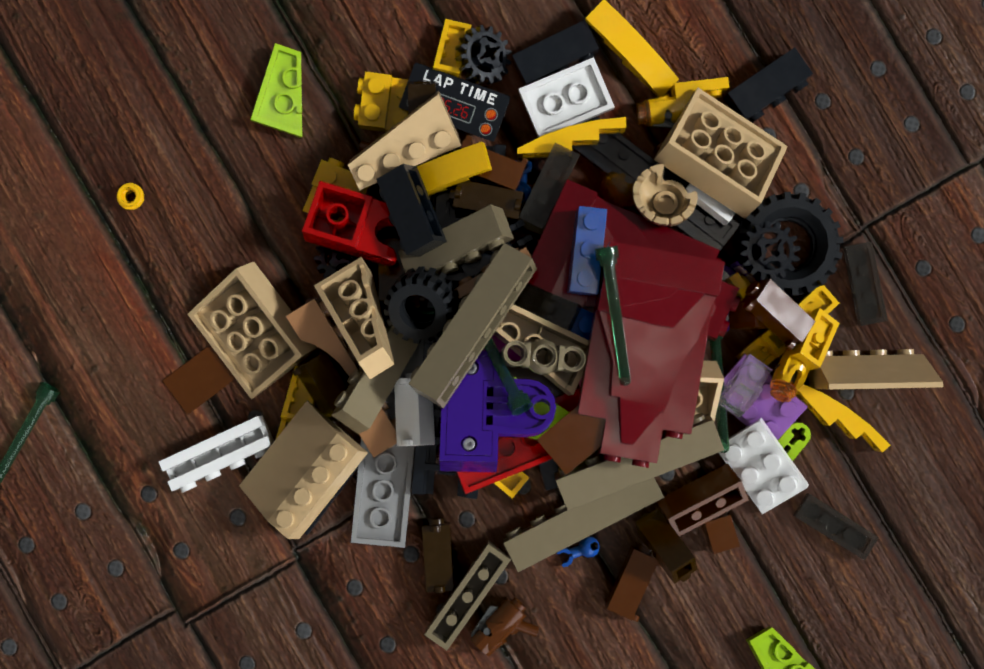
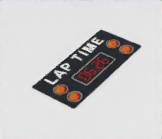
M419 63L414 64L399 108L408 111L409 81H436V92H440L455 128L492 142L495 141L509 104L510 96L450 74L433 70V68Z

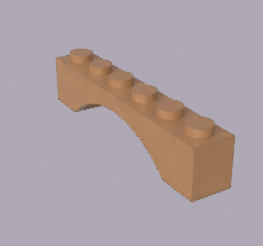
M313 299L286 316L300 340L313 344L327 352L342 366L349 376L356 368H360L351 349H348L345 345L344 337L337 325L334 326L329 319L330 313L323 301L319 303L318 299ZM385 401L370 429L359 434L373 458L397 444L396 417L391 419L386 411L390 408L387 401Z

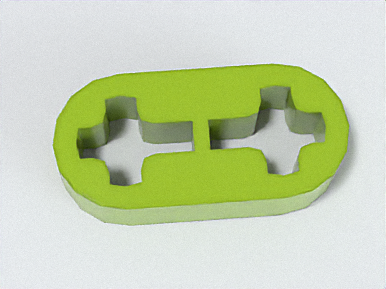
M794 422L778 439L783 449L788 446L786 453L792 461L811 438L810 429L803 423ZM801 428L802 440L795 439L790 444L789 442L794 436L791 432L792 429L799 430Z

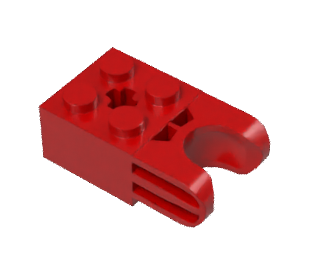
M319 181L302 229L304 240L386 266L394 265L397 259L394 249L381 243L376 238L377 233L383 227L393 226L389 219L390 212L386 202L373 199L369 195ZM339 216L343 217V220L340 222L334 221L338 220Z

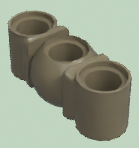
M537 339L532 343H523L518 340L511 341L504 345L500 353L501 360L506 366L511 368H529L532 372L539 375L550 374L553 371L576 372L582 369L586 361L585 354L579 347L557 346L547 339ZM514 346L520 349L522 356L518 362L509 359L507 352L510 347ZM539 349H543L549 354V362L546 365L540 364L536 359V353ZM567 352H572L576 355L577 364L575 367H569L564 362Z

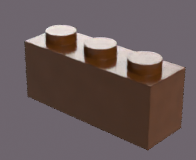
M727 463L667 494L656 503L660 512L680 537L749 501L741 479Z

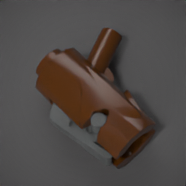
M507 597L499 606L490 605L472 630L471 641L484 654L490 657L494 651L507 642L506 638L510 634L515 635L520 631L536 637L539 627L523 621L527 616L524 613L526 607L516 597L512 600Z

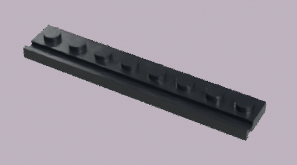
M596 116V117H594V118H592V119H589V120H587V121H585V122L594 121V120H600V118H598V117ZM619 133L599 134L598 145L572 146L574 151L631 194H633V186L635 181H637V177L641 176V173L646 169H650L651 166L659 164ZM664 167V180L679 182L685 189L688 185ZM696 204V208L691 216L675 227L687 236L721 250L740 224L731 219L724 226Z

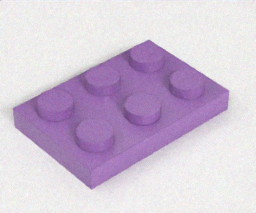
M744 353L724 375L719 404L746 426L762 418L778 440L808 408V405L798 396L786 395L780 392V389L776 386H772L770 382L773 376Z

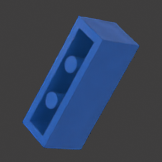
M579 206L576 209L567 293L589 296L598 295L607 209Z

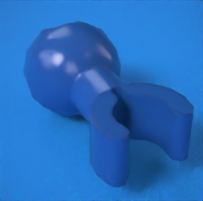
M528 161L527 169H525L516 190L523 192L524 200L521 203L528 201L532 194L531 188L527 184V175H529L532 169L531 161Z
M588 536L582 539L578 546L573 548L567 547L557 552V554L563 552L572 554L567 561L562 563V567H568L573 562V559L582 555L587 558L596 556L600 550V545L597 539ZM596 542L598 547H592L591 544Z

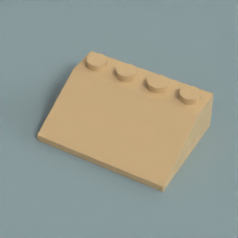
M697 88L662 143L654 160L664 164V167L745 219L762 203L788 146L711 95Z
M255 262L240 266L232 271L187 314L251 399L271 386L318 348L299 339L286 318L292 311Z
M897 349V355H887V350H870V355H860V350H843V356H833V351H827L821 367L810 370L808 373V385L813 389L943 387L942 379L924 354H914V349Z
M306 401L239 487L265 519L287 539H300L368 452L312 403Z

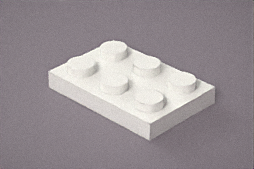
M594 57L518 89L538 138L559 129L580 124L615 108Z
M762 418L722 442L724 451L719 452L720 456L741 479L745 491L762 514L808 488V482Z

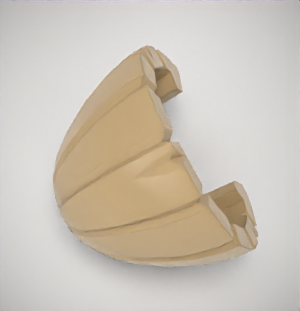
M664 164L654 165L650 169L643 171L634 183L633 199L640 214L650 223L653 222L654 225L672 227L681 224L694 212L698 199L697 192L687 193L684 186L679 182L664 180Z

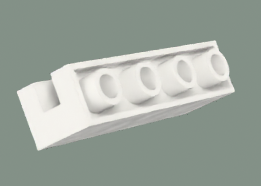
M263 415L167 457L159 461V465L162 471H166L170 478L168 485L171 491L180 489L184 493L197 487L195 482L205 477L206 482L221 476V469L230 466V469L234 470L246 464L245 458L252 455L256 459L262 457L273 444L274 439Z

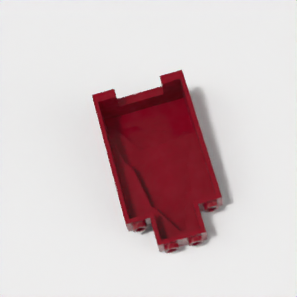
M567 179L531 257L537 270L526 287L569 307H581L591 313L594 312L596 296L567 293L575 213L579 206L607 209L603 255L609 242L614 241L722 261V259L718 258L719 249L668 227L654 225L653 222L650 223L640 215L601 199L598 196V192ZM722 281L720 295L713 302L708 339L716 341L718 335L724 337L730 322L726 321V317L729 311H736L742 298L737 296L740 288Z
M610 241L605 248L601 266L599 292L595 300L586 361L577 406L579 405L577 414L606 419L601 447L598 448V453L604 454V460L620 463L622 457L632 459V465L649 468V463H657L663 431H666V437L682 439L683 434L690 435L692 433L712 307L715 298L720 295L724 261Z

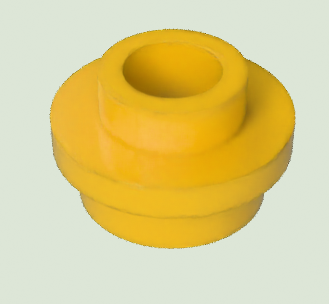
M126 183L119 188L117 201L121 207L127 210H135L143 204L144 192L137 184ZM134 192L135 199L129 202L127 196L129 193Z

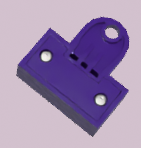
M482 351L444 409L441 408L440 471L497 473L498 437L537 436L546 431L553 422L556 404L549 388L535 380L499 378L500 351ZM538 402H545L549 406L550 411L545 415H539L534 411L533 407Z

